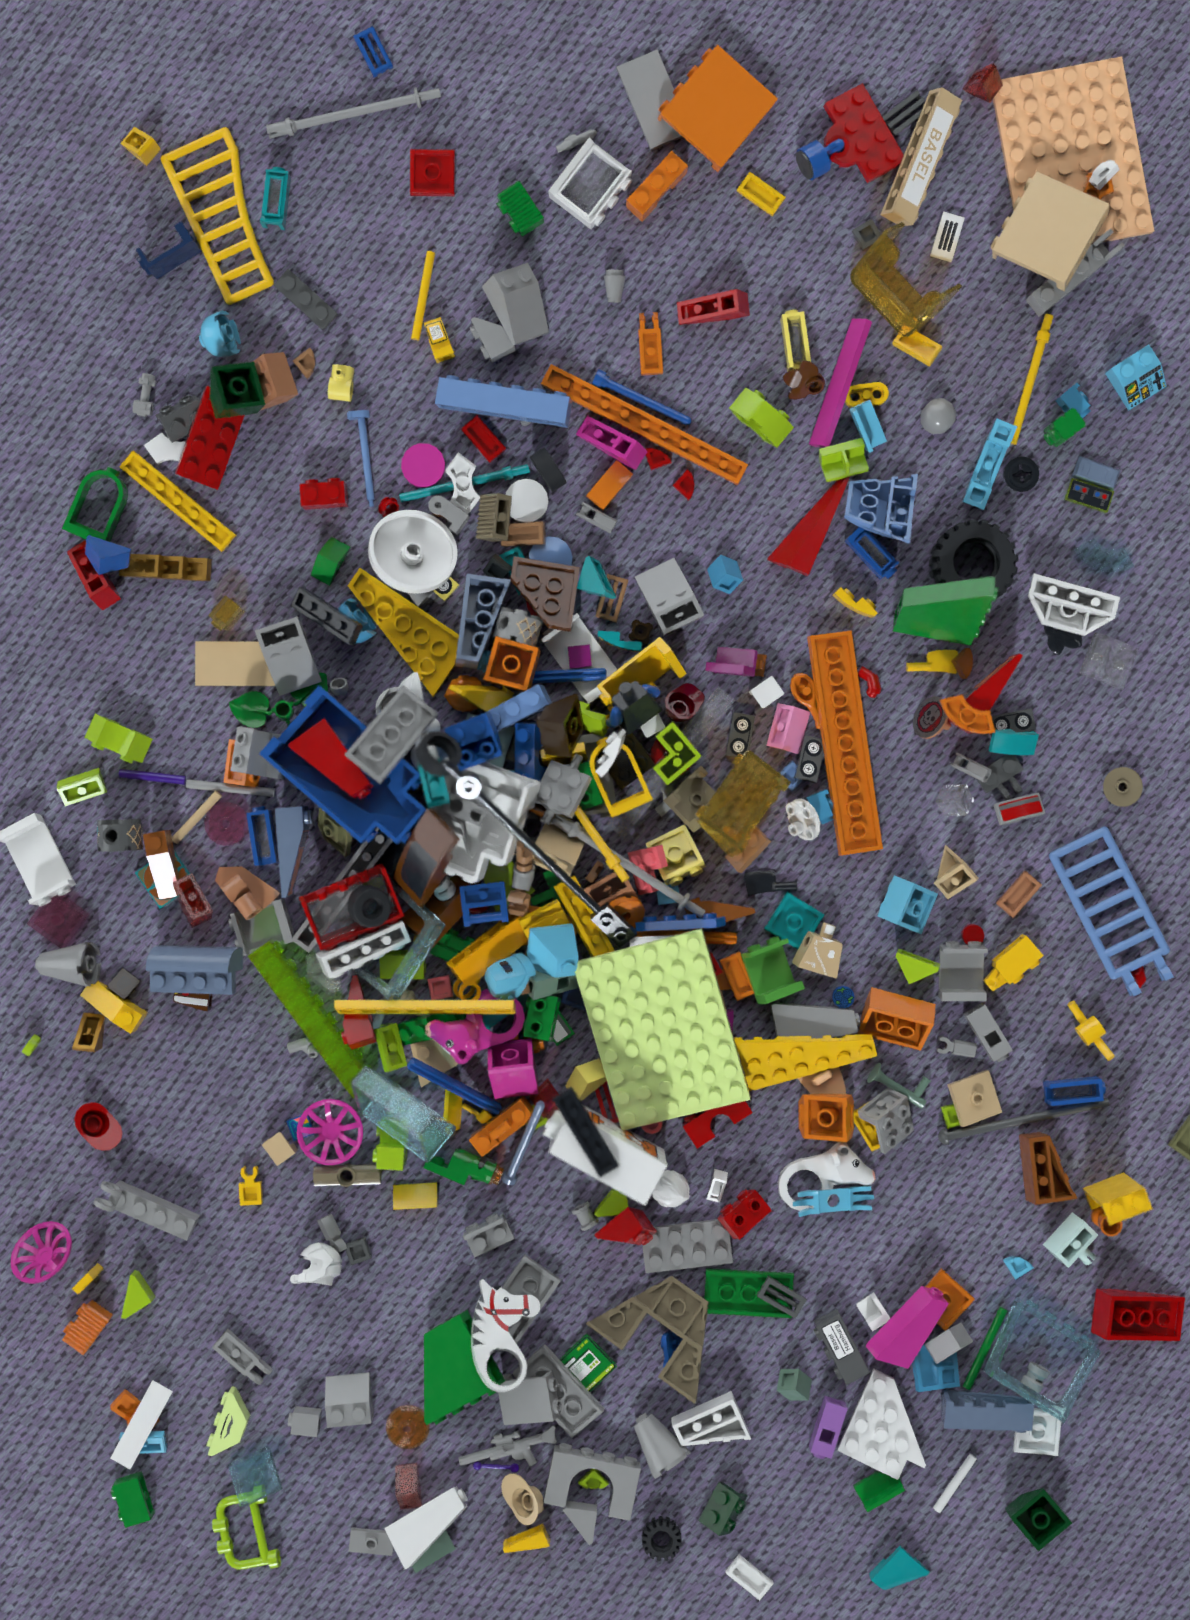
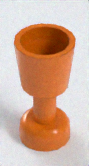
M1103 1207L1092 1211V1222L1099 1226L1105 1235L1113 1237L1121 1232L1122 1221L1109 1225Z

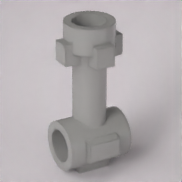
M142 373V377L139 378L138 382L142 385L140 400H134L133 413H137L138 416L147 417V415L152 416L154 404L149 402L151 387H156L157 381L154 375Z

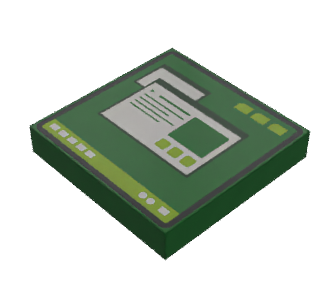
M587 1333L559 1359L589 1392L617 1367V1364Z

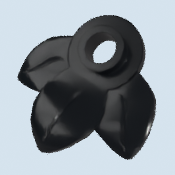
M1044 625V631L1048 635V647L1056 655L1062 653L1064 646L1072 649L1082 646L1081 635L1060 629L1056 631L1053 627Z

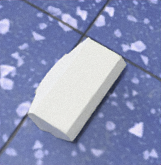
M1113 160L1102 162L1093 171L1089 182L1097 190H1100L1120 169Z

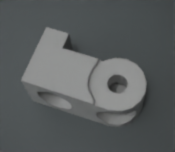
M434 496L429 501L428 507L431 513L451 523L450 531L458 536L469 521L470 516L442 496Z
M449 793L450 803L444 805L442 813L481 827L487 809Z

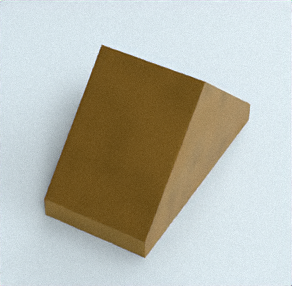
M83 1012L72 1046L73 1050L96 1052L102 1049L105 1016L103 1014Z

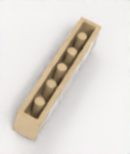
M942 87L930 90L881 212V216L901 227L913 225L917 220L919 208L926 198L927 188L935 175L936 165L943 155L944 145L951 135L952 125L960 112L959 107L962 100Z

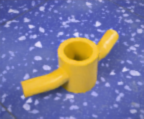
M1075 1000L1069 1002L1067 1006L1080 1023V1025L1075 1027V1031L1087 1046L1094 1042L1108 1061L1112 1060L1115 1055L1101 1038L1106 1034L1101 1023L1095 1016L1087 1019Z

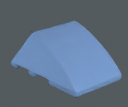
M913 474L911 478L898 479V476H894L891 480L879 481L877 478L850 481L844 518L870 532L910 544L918 474Z

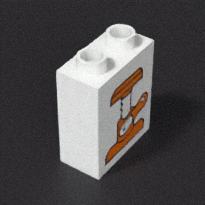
M555 1105L544 1125L545 1130L543 1132V1135L550 1138L549 1153L637 1202L646 1205L667 1167L664 1149L630 1130L621 1129L619 1124L612 1122L610 1119L603 1117L598 1112L584 1105L619 1163V1167L599 1178Z

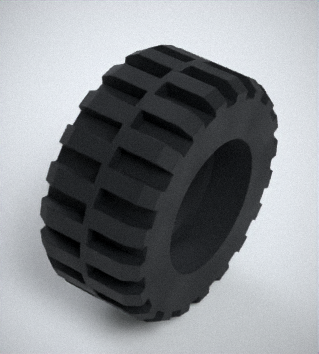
M973 519L954 525L938 538L936 545L932 548V557L929 559V566H931L932 570L929 572L931 579L934 578L936 584L962 581L954 568V555L962 545L977 543L985 547L992 557L993 571L989 577H995V587H998L997 599L1014 582L1013 577L1018 571V567H1016V562L1019 561L1018 554L1014 553L1016 548L1014 542L1010 543L1008 540L1010 535L1006 531L1001 532L999 530L1000 526L996 524L990 525L988 524L989 521L986 520L976 521Z

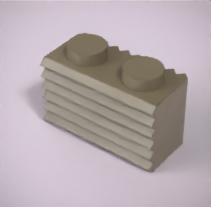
M500 493L480 495L476 538L490 542L508 541L512 496Z

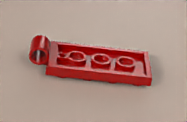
M206 386L175 474L218 490L245 415L215 419L210 400L209 386Z

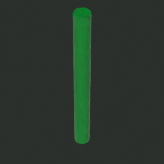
M999 1307L963 1383L964 1388L971 1390L1007 1314V1309Z

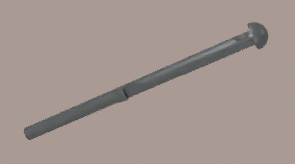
M1104 1098V1101L1079 1103L958 1129L952 1132H947L943 1128L938 1134V1139L942 1144L949 1145V1140L1103 1108L1110 1104L1108 1098Z

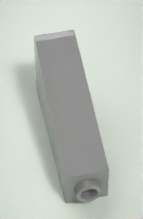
M781 1002L770 1003L776 1036H811V1038H822L823 1035H831L833 1038L857 1033V1026H861L859 1014L854 1013L852 1008Z

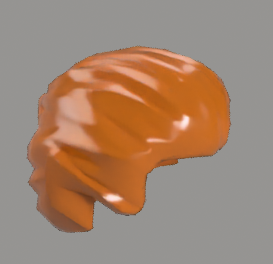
M461 675L452 680L444 694L449 704L461 712H470L478 709V707L451 691L449 687L450 685L483 686L480 680L469 675Z

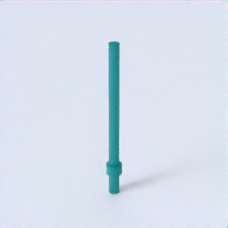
M525 464L512 468L507 466L503 467L500 471L472 477V484L474 486L500 479L510 480L513 479V476L530 473L529 465ZM453 482L400 493L399 496L401 502L453 491L454 485Z

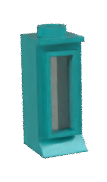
M281 167L266 169L260 218L263 228H268V224L278 225L281 230L286 228L291 176L286 169Z

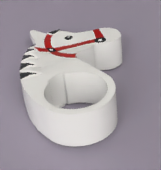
M482 1279L479 1282L481 1296L477 1302L472 1321L471 1349L473 1361L479 1376L489 1389L496 1392H508L521 1384L527 1371L525 1357L510 1335L508 1328L516 1324L521 1318L531 1319L536 1316L540 1311V1302L533 1295H512L502 1289V1286L490 1287ZM494 1350L510 1352L518 1360L520 1367L519 1376L509 1386L495 1384L487 1374V1361L490 1355L495 1352Z

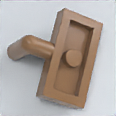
M755 825L744 837L730 827L723 826L721 828L722 834L733 838L737 843L725 858L739 873H743L771 843L761 829Z

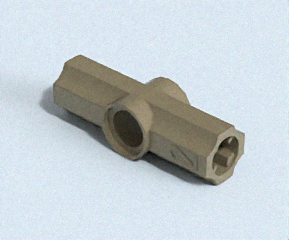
M347 1163L344 1165L314 1166L313 1170L314 1186L341 1185L349 1187L351 1185L381 1184L382 1173L381 1169H376V1164L353 1165ZM349 1170L353 1174V1178L350 1180L345 1179L342 1176V1171Z

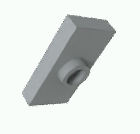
M351 1528L349 1552L393 1555L394 1547L385 1530Z

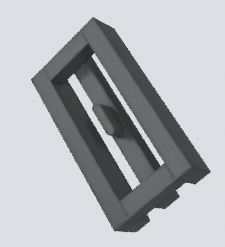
M918 90L882 117L894 137L919 119L922 109L895 129L893 127L920 105L923 108L925 99L920 97ZM913 100H917V102L914 103L911 107H909L907 110H905L903 113H901L899 116H897L895 119L889 122L888 119H890L892 116L898 113L901 109H903Z
M767 1276L765 1283L761 1286V1290L757 1293V1297L795 1319L807 1300L806 1297L770 1276ZM772 1284L773 1286L779 1288L785 1293L798 1299L799 1303L774 1290L773 1288L769 1287V1285ZM768 1291L769 1293L775 1295L781 1300L794 1306L795 1310H791L790 1308L772 1299L764 1293Z

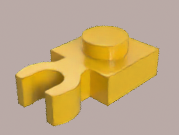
M246 1166L241 1168V1177L245 1182L238 1184L240 1206L263 1204L262 1181L255 1180L259 1172L258 1166L253 1167L252 1175L246 1173Z

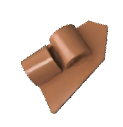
M242 866L218 868L215 881L246 920L256 916L280 896L279 891Z

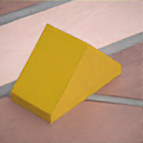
M133 127L120 143L146 166L161 150L151 136L136 127Z

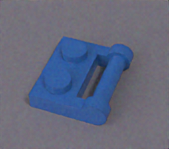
M504 881L459 887L464 927H469L475 923L502 920V922H509ZM500 905V912L469 914V908Z

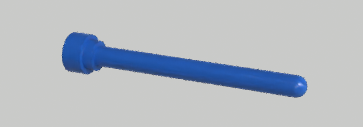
M598 369L592 385L597 388H609L684 425L691 424L690 417L609 379L610 377L606 375V372Z

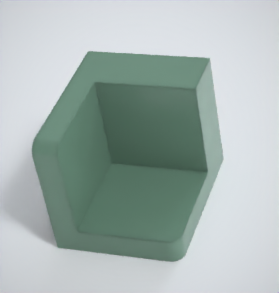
M780 1369L777 1391L790 1401L809 1400L812 1379L800 1369Z

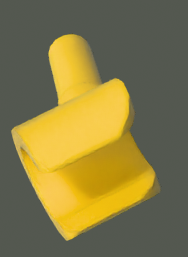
M466 1103L462 1105V1108L472 1113L480 1123H487L493 1117L490 1112L484 1109L479 1113Z

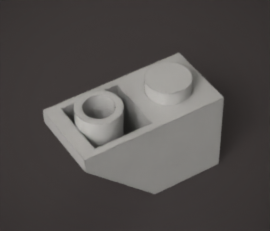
M476 317L471 319L473 325L470 327L471 333L475 340L480 339L483 345L480 347V350L485 359L490 358L491 362L494 363L515 352V346L512 345L503 326Z

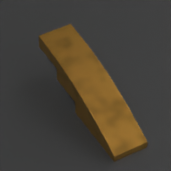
M131 554L129 567L119 570V576L211 581L212 559Z

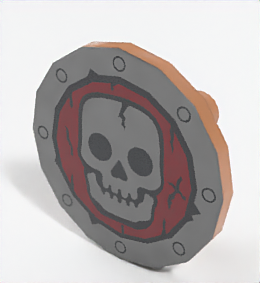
M933 696L927 698L917 708L913 717V728L919 737L930 739L938 735L943 729H950L951 723L948 722V717L939 701L942 699L941 697Z

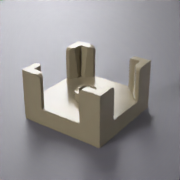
M702 766L693 771L663 800L693 833L701 828L719 808L731 799L726 791L723 790L717 794L703 778L708 772Z

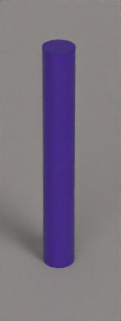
M127 769L119 770V778L186 784V776Z

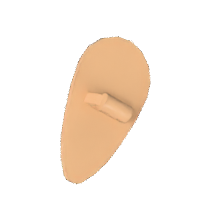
M839 1067L798 1078L810 1094H846L844 1080Z

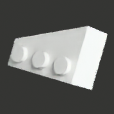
M732 1391L671 1417L673 1429L681 1446L709 1444V1442L714 1441L730 1442V1440L751 1439L749 1429Z

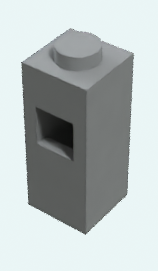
M980 1003L963 1014L983 1049L993 1062L996 1060L1000 1062L1009 1057L1008 1053L1013 1050L985 1004Z

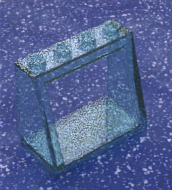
M365 1066L351 1082L359 1113L427 1163L456 1130L455 1125L388 1076L368 1066Z

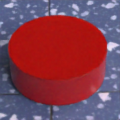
M968 924L963 928L961 937L964 943L968 945L969 941L982 943L985 934L980 926Z

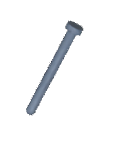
M543 1101L536 1103L510 1167L501 1177V1180L507 1185H515L517 1181V1170L545 1107Z

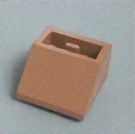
M284 352L262 354L252 361L255 363L266 404L261 410L287 402L298 395Z
M615 871L583 889L601 907L607 902L610 903L623 896H626V898H631V896L638 898L629 880L622 883Z

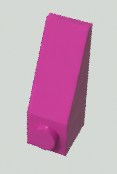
M589 416L585 418L576 433L583 440L634 470L638 468L647 453V450L637 440Z

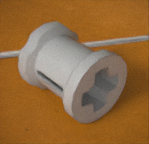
M585 1202L571 1211L573 1215L577 1216L582 1231L588 1230L599 1223L598 1218L594 1217L589 1208V1202Z

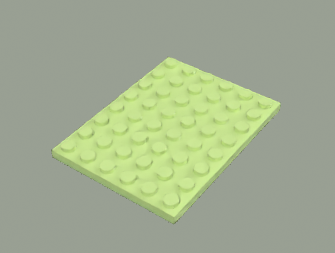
M702 928L578 960L577 970L575 971L621 1129L628 1130L750 1100V1093Z

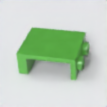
M779 936L766 940L767 944L760 946L759 943L747 947L748 951L741 954L757 1004H768L805 989L802 980L794 981L782 945L789 943L788 939H779Z

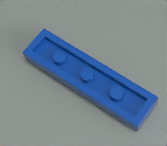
M717 913L703 914V918H697L696 914L683 915V919H677L676 915L663 916V920H657L656 916L643 917L644 921L635 923L637 931L717 928L725 926L726 920L725 916L717 917Z

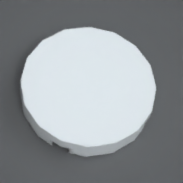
M518 480L511 484L506 491V495L512 496L510 517L517 522H536L547 511V492L535 480Z

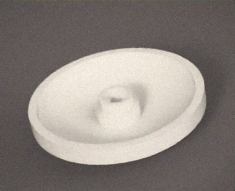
M401 510L385 516L374 527L368 544V556L375 573L387 585L402 592L426 593L439 588L450 578L457 562V545L451 531L439 519L422 511Z

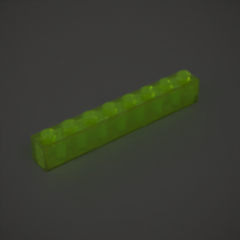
M271 938L250 953L248 958L354 1099L375 1083L376 1073L370 1065H365L362 1061L363 1055L358 1048L351 1050L348 1044L344 1045L341 1032L344 1029L340 1031L335 1024L337 1023L335 1016L330 1011L326 1012L322 1006L324 1005L323 1000L318 994L314 995L309 989L311 987L309 981L304 976L300 977L296 971L298 967L291 958L287 959L283 954L285 950L281 943Z

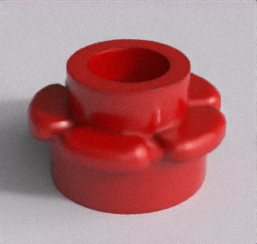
M393 497L383 498L378 506V512L383 517L399 511L398 502Z

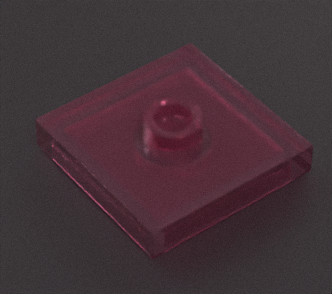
M56 895L51 898L52 901L36 910L27 925L59 948H64L69 944L90 913L65 895Z

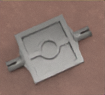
M574 754L570 765L551 760L540 781L542 783L536 799V803L543 805L547 809L541 822L549 825L554 814L573 817L592 780L590 776L578 770L583 759L582 756Z

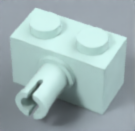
M1072 1212L1045 1241L1043 1246L1068 1268L1078 1257L1085 1265H1089L1092 1262L1087 1256L1094 1261L1095 1254L1087 1247L1096 1239L1098 1234L1085 1221Z

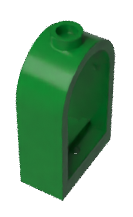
M107 467L106 471L97 470L86 475L78 488L62 529L84 539L90 535L111 542L128 500L127 487L118 477L120 472ZM111 478L118 486L119 495L104 532L101 533L77 523L76 520L91 485L98 479Z

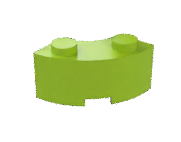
M745 388L729 407L739 421L751 428L765 442L776 448L794 428L788 421L790 417L782 410L777 411L765 401V396L758 390L752 392Z
M96 713L84 737L92 742L91 746L102 751L104 748L112 750L121 755L120 759L129 763H133V760L142 763L153 740L136 730L126 728L120 725V723Z

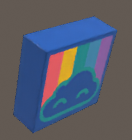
M301 1115L286 1121L293 1141L298 1140L297 1125ZM309 1115L305 1119L303 1127H313ZM303 1133V1138L314 1135L315 1133Z

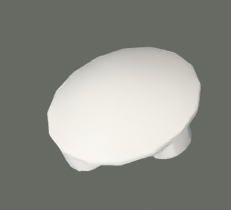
M795 799L788 803L786 811L790 823L788 826L790 834L792 836L798 835L804 840L815 839L820 832V820L815 808L804 799Z

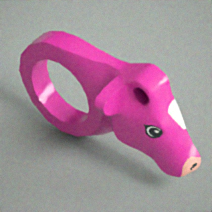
M485 989L481 991L478 1000H496L498 998L493 997L490 991ZM516 998L513 999L516 1004L513 1025L507 1032L502 1034L489 1031L482 1022V1014H467L464 1020L449 1022L432 1020L425 1026V1032L428 1037L435 1040L450 1054L458 1064H465L477 1052L504 1044L515 1038L523 1027L525 1019L523 1007Z

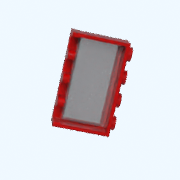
M382 863L299 897L321 951L324 949L326 951L332 950L343 941L351 942L359 938L358 935L365 932L369 934L380 929V926L374 928L364 927L350 917L347 909L348 899L351 893L358 887L372 885L388 895L391 902V913L382 925L395 924L400 921L401 917H404L387 871ZM373 898L367 899L362 905V912L366 915L371 914L376 909V900Z

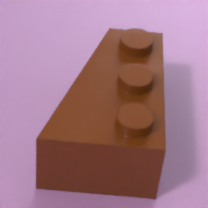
M1042 1132L1019 1134L1026 1201L1039 1205L1078 1199L1070 1186L1067 1174L1062 1168L1061 1160L1051 1137Z

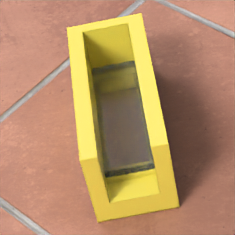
M789 310L782 314L780 319L787 372L792 369H799L802 361L811 362L804 311Z

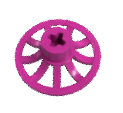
M323 1099L310 1105L301 1115L297 1125V1139L300 1148L311 1160L323 1165H337L349 1160L358 1151L363 1139V1125L358 1113L346 1102L337 1099ZM330 1104L343 1107L337 1118L332 1117ZM325 1105L326 1119L320 1118L313 1110ZM349 1111L356 1122L343 1125L341 1121ZM309 1115L318 1123L319 1127H303L307 1116ZM358 1128L357 1141L346 1136L344 1131ZM303 1133H318L319 1135L308 1145L305 1144L303 1139ZM340 1140L354 1146L346 1155L342 1152ZM323 1141L325 1143L321 1157H318L310 1149ZM330 1144L334 1145L339 1157L338 1159H326Z
M49 1221L37 1224L25 1232L16 1243L11 1255V1269L16 1278L24 1283L36 1284L54 1276L64 1266L71 1252L72 1238L68 1229L58 1222ZM48 1228L44 1244L39 1235V1230ZM55 1228L61 1230L62 1233L58 1234L52 1242L53 1230ZM32 1234L38 1245L37 1249L24 1243ZM66 1237V1247L57 1248L60 1240ZM20 1248L34 1254L33 1256L17 1258ZM30 1262L20 1273L17 1265ZM36 1268L35 1278H27V1273ZM42 1270L50 1272L47 1275L41 1276Z

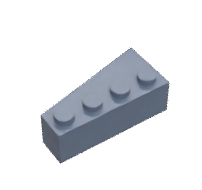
M466 574L455 666L472 669L478 668L509 589L510 579Z

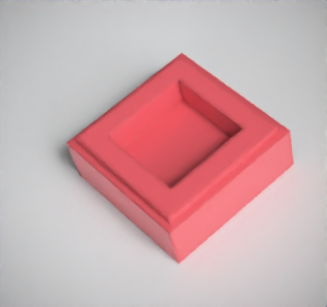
M449 975L427 979L431 1000L453 997Z

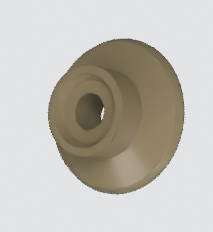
M1127 767L1113 769L1107 774L1103 783V791L1108 801L1120 807L1134 804L1140 798L1143 790V783L1139 774ZM1120 783L1124 784L1123 791L1119 790Z

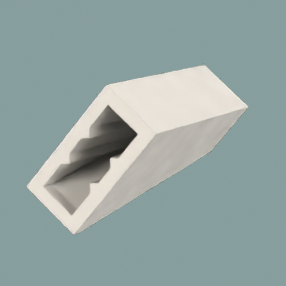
M457 1486L451 1488L384 1528L404 1569L413 1566L466 1509V1501L468 1499L462 1488L458 1489Z

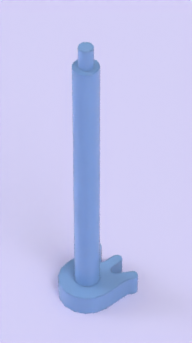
M348 411L347 419H358L367 501H369V507H374L373 500H375L365 420L370 418V411Z

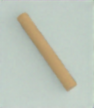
M215 790L172 836V841L178 844L222 795Z

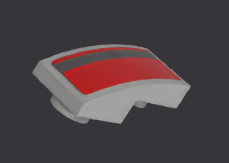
M1039 793L1013 798L993 805L1000 826L1045 814Z

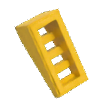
M544 1524L537 1525L503 1541L504 1553L550 1546V1537Z

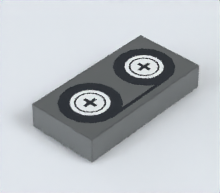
M1032 708L991 716L995 730L1012 729L1015 732L1036 730Z
M733 712L725 756L748 759L755 716Z
M804 735L794 778L817 783L824 754L822 739Z

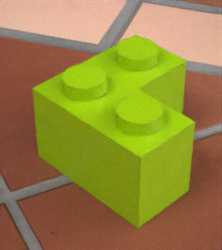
M673 722L655 736L669 753L653 767L666 785H669L702 757Z
M383 1117L381 1123H377L376 1136H380V1143L373 1150V1162H376V1169L403 1171L407 1163L409 1119Z

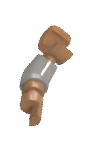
M518 840L516 843L517 860L514 864L512 888L515 891L511 890L507 899L509 902L508 913L526 916L531 898L530 894L525 892H529L533 882L535 865L532 861L533 853Z

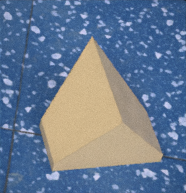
M945 845L937 880L934 884L949 899L976 882L979 878L958 855Z

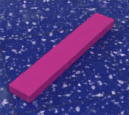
M852 318L809 442L814 447L825 448L830 446L872 321L868 319Z

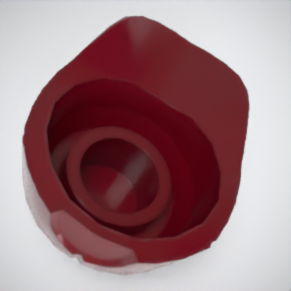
M685 683L667 694L664 704L665 713L674 722L688 721L698 712L705 700V696L693 684Z

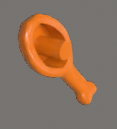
M797 673L791 678L790 688L792 695L799 703L809 709L815 720L816 728L820 730L814 682L808 675Z

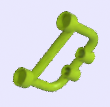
M265 1485L255 1486L252 1492L225 1497L216 1507L217 1519L212 1520V1528L214 1533L220 1532L221 1540L217 1541L218 1554L224 1553L227 1563L237 1570L269 1565L271 1569L281 1566L279 1549L268 1551L258 1505L267 1502ZM249 1502L260 1557L237 1560L233 1553L234 1547L232 1538L229 1535L228 1518L225 1516V1508L229 1505Z

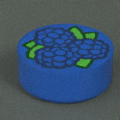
M842 985L833 990L832 1001L836 1006L847 1008L853 1004L855 996L849 987Z

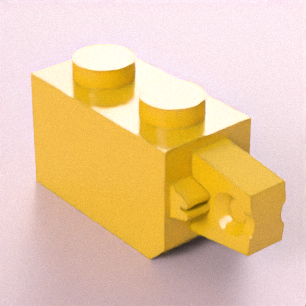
M1022 934L992 959L993 969L983 981L992 991L1006 983L1011 984L1013 982L1016 984L1024 977L1023 973L1029 968L1032 970L1041 963L1040 959L1044 955L1027 935Z

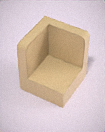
M278 1132L262 1144L277 1166L298 1150L294 1143L289 1144L281 1132Z

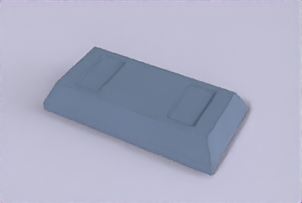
M1079 456L1072 477L1114 491L1121 470Z

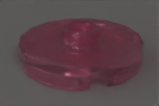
M222 802L211 807L204 821L208 837L216 844L223 846L234 845L240 842L246 836L249 829L246 812L238 804L232 802ZM224 820L229 821L230 825L228 828L223 826Z

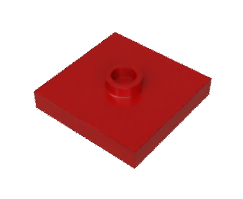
M410 149V196H455V150Z

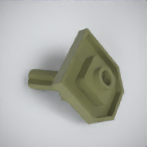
M319 808L318 827L323 838L344 857L349 856L351 853L352 835L323 809Z

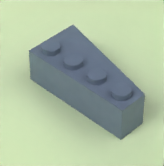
M943 1389L941 1418L944 1429L1013 1430L1018 1433L1032 1431L1034 1415L1032 1398Z

